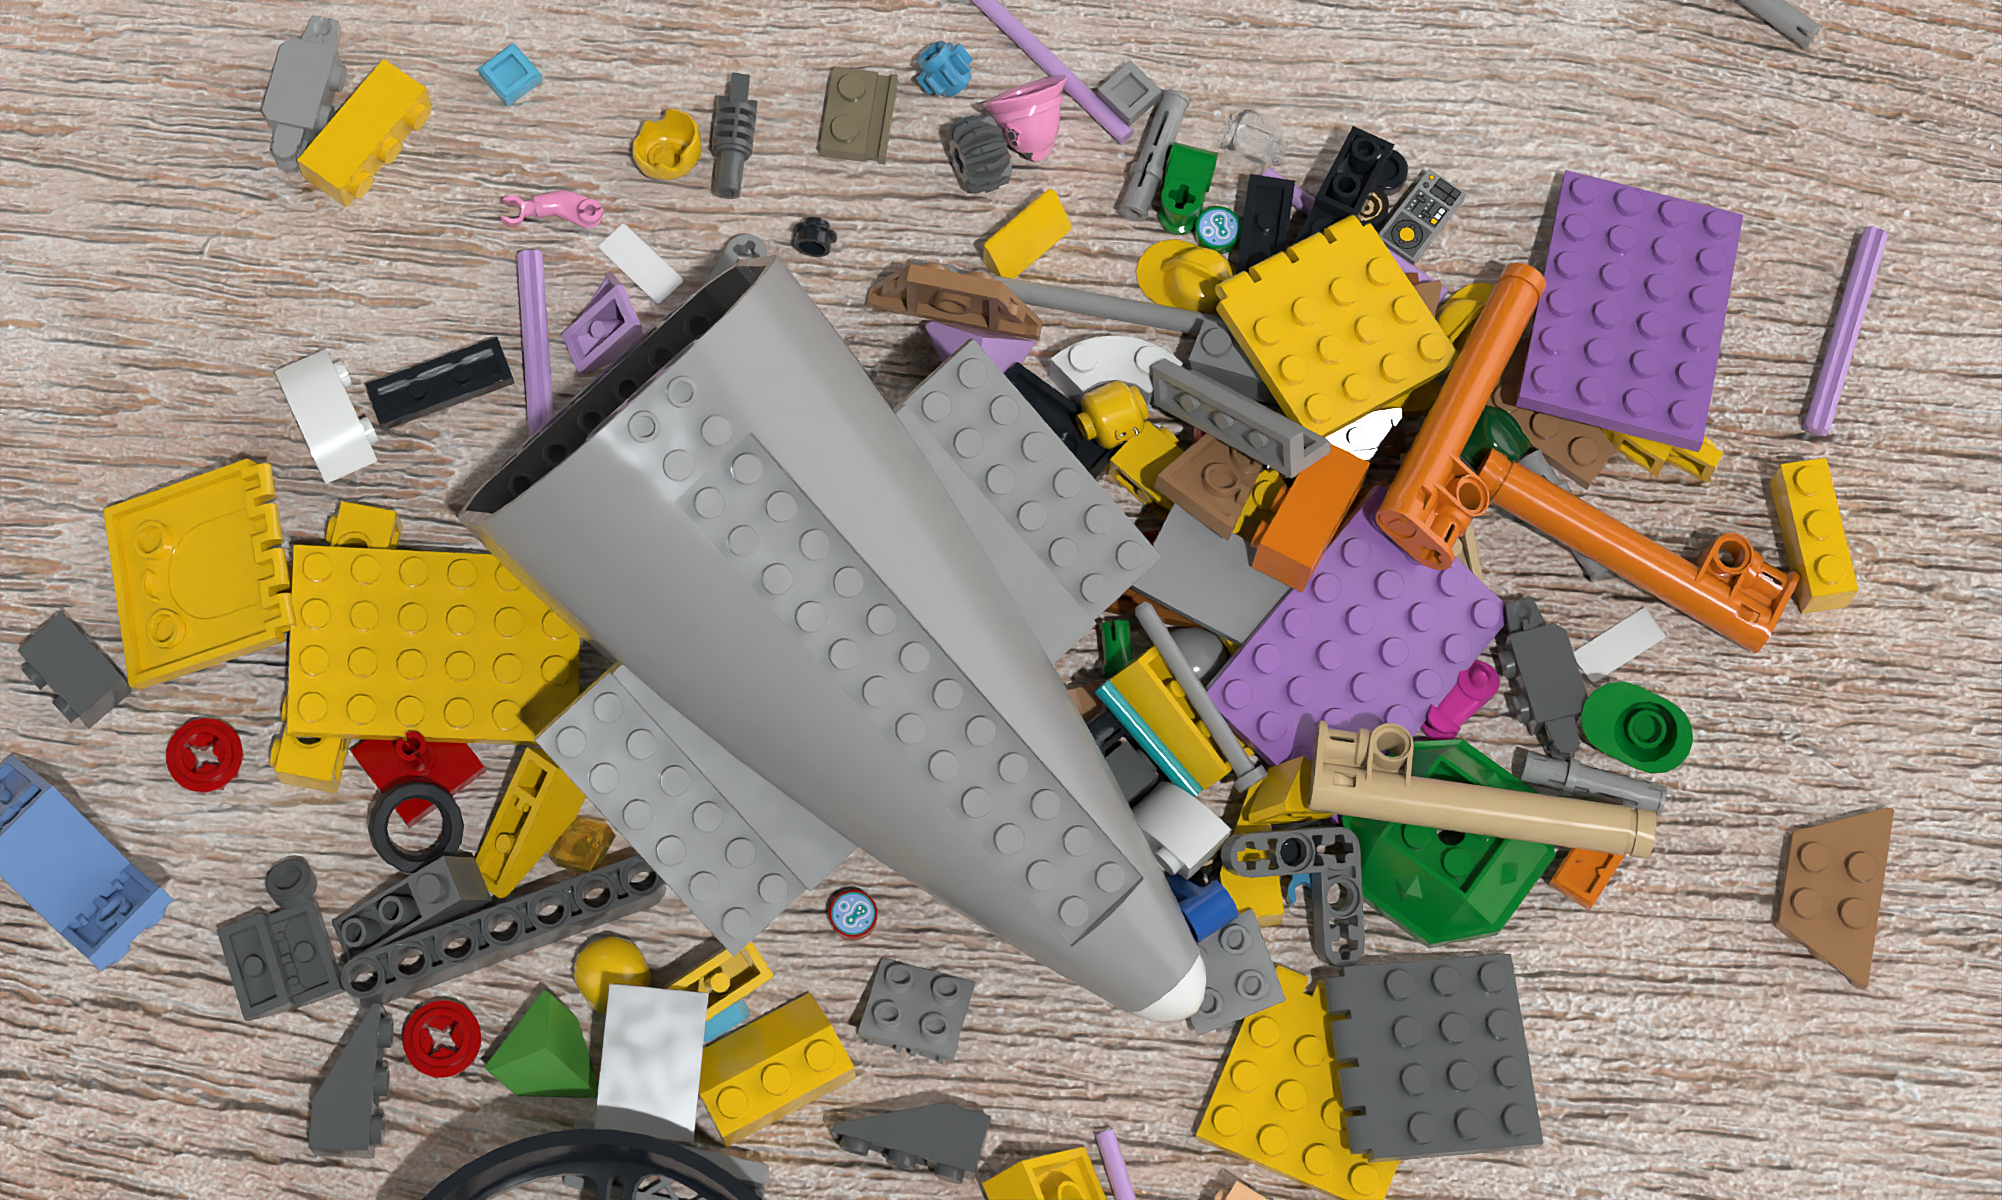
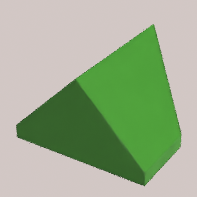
M543 990L484 1068L517 1096L597 1098L598 1081L579 1020L550 992Z

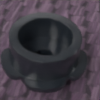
M808 217L793 227L794 247L798 252L807 256H826L830 253L831 244L837 241L836 232L830 230L829 222L822 218Z

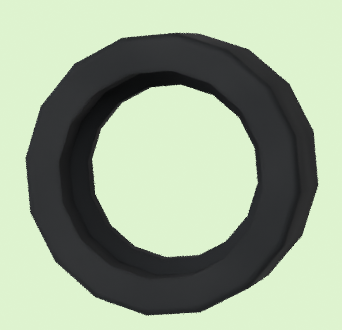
M414 780L395 784L381 794L370 812L368 826L372 846L383 861L406 873H415L442 856H454L462 843L464 830L460 807L450 794L429 782ZM414 798L424 799L436 805L442 813L445 824L444 834L438 846L429 853L418 856L407 855L397 850L390 841L387 830L388 820L393 810L402 802Z

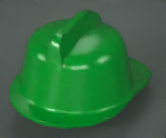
M1625 681L1610 682L1595 689L1584 703L1581 713L1582 730L1589 742L1601 752L1637 770L1650 774L1666 773L1680 766L1690 753L1693 743V730L1686 713L1673 702L1639 685Z

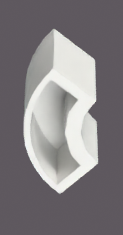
M1101 336L1075 343L1052 357L1050 360L1049 379L1079 407H1081V399L1085 393L1115 380L1123 381L1128 387L1135 385L1138 388L1149 411L1155 406L1152 366L1163 359H1167L1181 367L1183 363L1165 349L1142 339L1127 336Z
M324 349L274 371L325 484L377 462L371 445L378 443L379 440L368 416L360 420L358 419L345 390L353 386L342 360L333 364L327 350Z
M1160 782L1131 809L1156 860L1170 874L1175 875L1178 872L1186 880L1217 853L1230 837L1231 829L1217 815L1191 794L1169 782Z

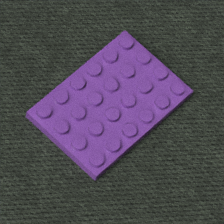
M1565 170L1561 181L1542 274L1547 286L1535 309L1516 406L1699 452L1705 435L1743 214Z
M1382 485L1374 486L1337 530L1303 593L1291 587L1205 688L1230 729L1271 767L1306 755L1312 762L1319 720L1327 721L1328 728L1351 732H1357L1359 728L1375 730L1377 726L1382 724L1394 723L1403 726L1413 737L1427 720L1429 706L1433 704L1435 707H1438L1458 682L1459 672L1469 669L1506 623L1505 603L1456 556L1452 566L1447 570L1428 568L1416 561L1382 531L1375 520V515L1387 493V490ZM1380 751L1385 756L1391 753L1389 751ZM1337 814L1326 819L1333 825H1341L1343 815Z

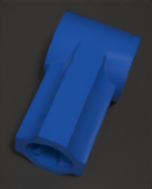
M1177 874L1166 878L1196 943H1199L1238 918L1237 907L1228 891L1220 882L1214 880L1204 886L1192 878L1186 880Z

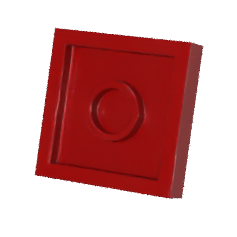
M415 731L405 734L407 741H404L401 737L398 740L366 739L350 751L382 794L395 784L414 780L429 782L453 797L486 772L484 765L466 743L426 742L424 736ZM414 798L402 802L394 810L406 826L411 828L437 807L427 800Z

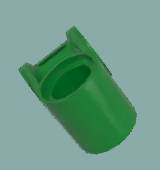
M1173 142L1164 177L1165 183L1161 194L1158 218L1166 232L1173 235H1185L1195 229L1197 218L1202 211L1206 192H1209L1218 152ZM1177 205H1183L1184 209H1178Z

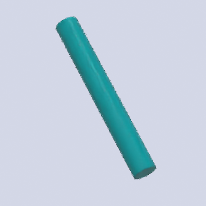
M1109 679L1094 691L1174 785L1185 790L1193 797H1196L1203 790L1202 786Z

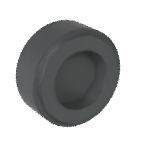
M288 859L277 864L270 871L265 883L266 891L279 907L286 909L296 908L305 904L314 895L317 888V878L305 861Z

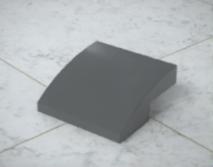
M310 899L305 904L296 908L284 909L268 916L261 912L217 929L245 1021L283 1013L346 992L341 983V973L319 903L314 899Z

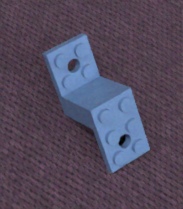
M11 754L0 764V877L51 927L102 972L108 965L119 962L130 949V943L144 929L155 926L163 918L166 907L173 899L158 884L132 865L49 782L21 760Z

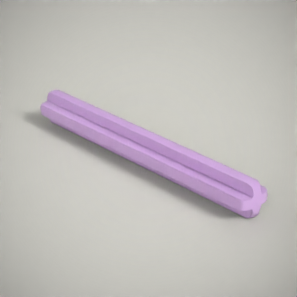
M1867 226L1861 234L1804 423V429L1808 433L1826 436L1831 428L1888 238L1887 232L1883 229Z
M538 249L522 250L517 255L529 437L554 416L544 264L542 253Z

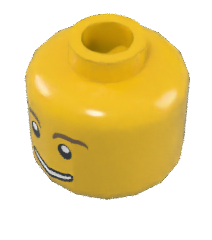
M1119 380L1109 382L1085 393L1081 399L1082 413L1076 415V422L1084 439L1089 441L1094 438L1099 446L1106 449L1116 447L1141 434L1144 429V421L1149 419L1146 403L1135 385L1128 387L1127 384Z

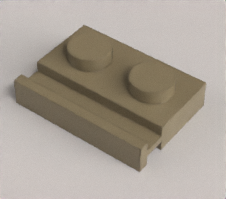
M833 66L819 148L820 156L865 162V159L878 161V164L885 165L898 88L897 74L883 76L878 75V72Z

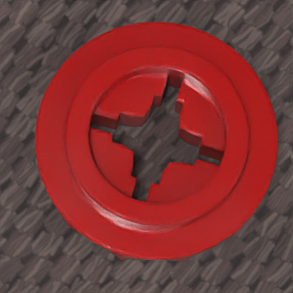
M212 718L196 719L180 727L170 739L166 750V764L172 778L184 790L198 792L202 795L215 790H224L225 786L233 778L238 777L242 760L245 759L241 740L237 733L226 723ZM215 745L213 754L220 763V766L215 764L212 766L205 763L201 769H197L199 761L192 750H190V747L206 752L210 746L213 747Z
M439 1000L420 1007L408 1020L403 1033V1048L409 1062L418 1072L435 1079L450 1076L457 1077L466 1068L474 1065L475 1058L482 1047L481 1030L477 1019L469 1009L453 1001ZM428 1027L433 1031L437 1030L443 1034L448 1029L454 1027L451 1039L458 1051L455 1053L452 1049L449 1051L442 1047L438 1052L432 1054L435 1042L430 1032L427 1031Z

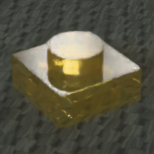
M576 818L556 840L548 857L555 866L588 873L598 869L616 835L608 825Z

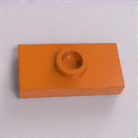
M1572 848L1550 881L1549 886L1590 911L1627 853L1618 855Z

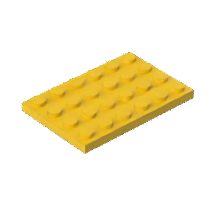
M293 545L291 594L297 627L291 626L289 637L286 736L398 740L401 737L404 741H407L405 734L415 731L423 735L426 742L539 746L533 738L579 696L580 635L517 580L493 554Z

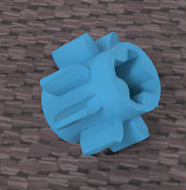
M937 41L920 54L917 63L919 64L918 69L921 74L916 80L929 95L935 92L938 96L943 93L945 97H952L962 91L970 82L972 75L969 73L971 68L968 64L973 58L960 43L953 46L951 42L946 44L944 41Z

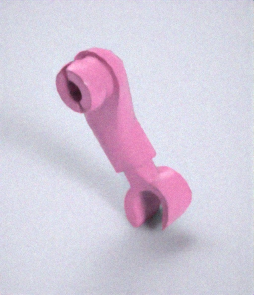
M558 190L532 196V200L523 201L514 195H508L502 199L503 205L516 206L521 213L515 219L501 216L502 223L508 227H517L524 221L525 217L534 215L536 219L556 215L585 228L597 226L603 218V209L597 200L589 199L568 190Z

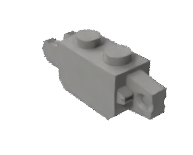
M312 15L301 39L291 38L281 44L262 106V112L268 123L267 125L273 134L274 143H271L274 158L277 157L276 163L278 168L282 169L286 174L298 173L300 167L297 159L335 116V108L332 106L335 92H342L345 85L347 68L346 65H342L338 53L341 27L339 21L332 18Z

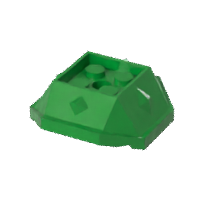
M1463 739L1413 742L1411 776L1539 794ZM1392 752L1388 755V757H1397ZM1343 815L1341 819V827L1348 828L1354 832L1359 840L1363 902L1428 949L1449 945V943L1498 935L1556 856L1554 846L1548 844L1458 832L1461 843L1451 846L1440 841L1437 836V828Z

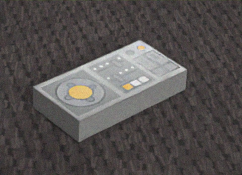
M1428 169L1378 235L1386 247L1415 266L1464 202L1466 193Z

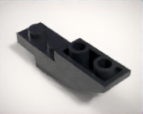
M1352 126L1315 197L1313 207L1293 245L1317 232L1324 235L1325 228L1350 215L1356 216L1360 221L1395 144Z

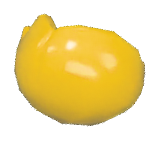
M674 108L667 109L662 120L655 122L648 119L645 120L640 134L633 141V159L635 164L646 176L656 180H674L688 174L701 158L702 140L697 122L690 113Z
M610 935L592 941L577 955L574 963L575 971L573 976L575 984L590 1007L599 1013L606 1014L609 983L650 986L651 971L644 955L635 944L624 938Z

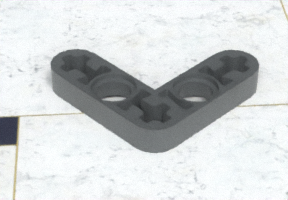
M1321 826L1241 832L1231 835L1222 846L1221 859L1226 870L1233 875L1255 878L1312 873L1314 935L1317 955L1326 964L1337 967L1353 966L1361 959L1365 947L1361 853L1359 840L1354 832L1343 827ZM1294 838L1300 844L1301 855L1295 864L1288 866L1281 859L1280 850L1282 844L1287 839ZM1335 841L1343 843V851L1336 853V856L1325 853L1315 854L1314 845H1332ZM1246 846L1248 849L1266 850L1267 859L1252 858L1248 859L1245 863L1238 861L1237 853L1244 851ZM1341 883L1347 889L1348 898L1345 906L1335 911L1328 904L1327 896L1334 884ZM1330 917L1338 919L1348 918V924H1330L1329 919ZM1340 938L1348 940V948H1343L1340 952L1332 951V942L1339 941Z

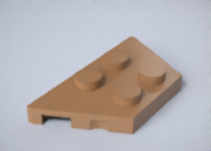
M928 262L923 263L922 266L915 264L905 266L871 286L866 300V307L940 322L960 323L1037 341L1040 340L1043 321L1002 281H997L991 275L983 272L973 271L967 275L951 272L945 266L937 263Z
M1888 807L1792 832L1789 836L1775 925L1776 929L1792 941L1804 944L1809 953L1826 965L1828 962L1851 979L1850 984L1861 990H1865L1869 983L1894 809Z

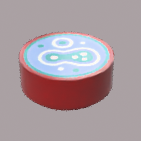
M848 890L840 893L830 905L829 919L831 927L838 936L845 940L857 941L866 938L873 932L878 920L877 907L874 900L868 894L859 890Z

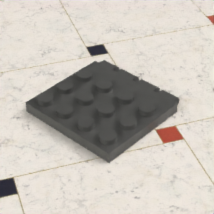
M1511 954L1347 966L1339 971V977L1324 980L1329 1015L1345 1014L1346 1016L1345 1020H1337L1330 1023L1336 1062H1353V1067L1338 1070L1343 1110H1360L1361 1116H1352L1345 1119L1350 1154L1367 1153L1368 1163L1534 1149L1543 1145Z

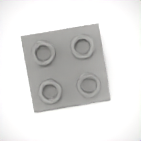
M1253 909L1239 914L1237 919L1199 943H1196L1205 964L1207 980L1204 1000L1197 1013L1190 1016L1197 1036L1215 1029L1217 1032L1229 1030L1235 1026V1021L1286 1001Z
M882 958L858 1035L860 1038L868 1040L867 1045L872 1046L874 1043L892 1048L894 1044L896 1045L895 1052L901 1053L902 1047L911 1049L910 1056L915 1057L917 1051H920V1056L938 1060L939 1064H943L944 1060L954 1062L959 1036L975 982Z

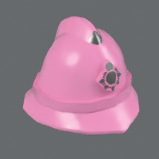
M1066 74L1028 82L1009 89L983 104V107L992 113V117L1002 129L1007 142L1016 151L1024 154L1026 158L1033 162L1043 160L1049 155L1054 146L1059 131L1060 104L1063 103L1061 92L1067 80Z

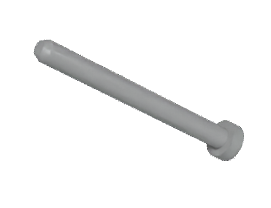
M1146 601L1135 608L1137 619L1239 779L1234 782V785L1239 793L1266 778L1268 774L1262 765L1257 768L1254 767L1153 606Z

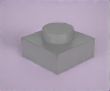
M1130 60L1098 88L1097 96L1130 126L1161 99L1162 90Z

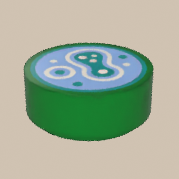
M1213 206L1204 210L1197 218L1195 226V239L1198 245L1202 248L1215 250L1220 254L1228 253L1236 247L1241 234L1239 217L1229 208L1222 206Z

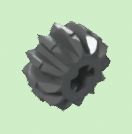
M982 114L979 116L971 115L960 119V122L951 124L947 138L950 145L949 152L952 156L953 166L956 168L958 179L963 182L964 188L969 192L978 194L984 191L988 193L999 189V186L1008 184L1013 170L1010 163L1011 155L1008 152L1007 142L1004 140L1002 129L997 126L996 120L991 115Z

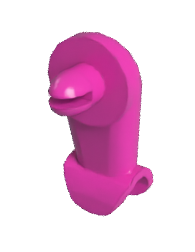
M1474 661L1469 669L1459 672L1458 682L1438 707H1435L1433 704L1429 706L1428 718L1420 727L1423 733L1432 741L1454 739L1461 730L1460 726L1489 702L1499 689L1500 679L1495 669L1485 662Z

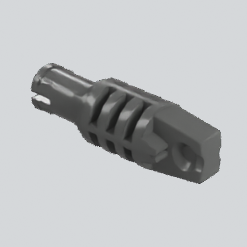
M734 72L731 76L728 96L718 95L711 147L714 156L717 158L714 195L724 199H737L740 196L744 162L749 159L753 151L758 101L748 100L750 75Z

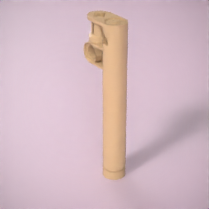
M1318 721L1313 748L1308 810L1618 855L1628 853L1629 856L1649 859L1651 856L1656 833V811L1640 808L1630 810V807L1411 776L1413 738L1403 726L1385 723L1377 726L1375 730L1359 728L1357 732L1330 729L1328 728L1327 721ZM1380 751L1392 752L1397 757L1385 756Z

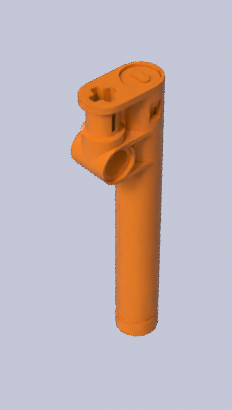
M1509 263L1503 269L1497 284L1492 290L1375 515L1376 523L1382 531L1416 561L1431 569L1447 570L1452 566L1455 559L1452 548L1457 538L1465 535L1472 519L1484 514L1489 506L1490 498L1486 484L1459 457L1547 286L1543 275L1532 266L1524 263Z
M1493 448L1488 451L1475 474L1486 484L1490 502L1752 653H1758L1765 645L1796 588L1800 573L1791 570L1786 574L1764 561V555L1755 551L1749 540L1737 533H1726L1704 548L1696 563L1693 564L1514 460L1512 462L1509 461L1508 457ZM1719 549L1727 550L1734 559L1733 568L1726 567L1721 563L1718 555Z

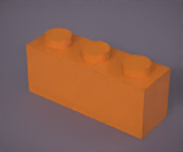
M1331 443V452L1294 476L1293 478L1296 479L1291 488L1284 485L1280 488L1270 509L1276 515L1271 523L1264 520L1261 522L1250 544L1251 547L1257 549L1252 568L1302 593L1360 491L1370 462Z

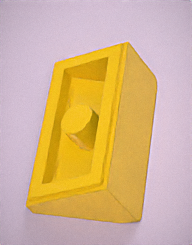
M1052 188L1050 190L1047 189L984 243L983 263L995 275L1015 279L1070 232V220L1057 193Z

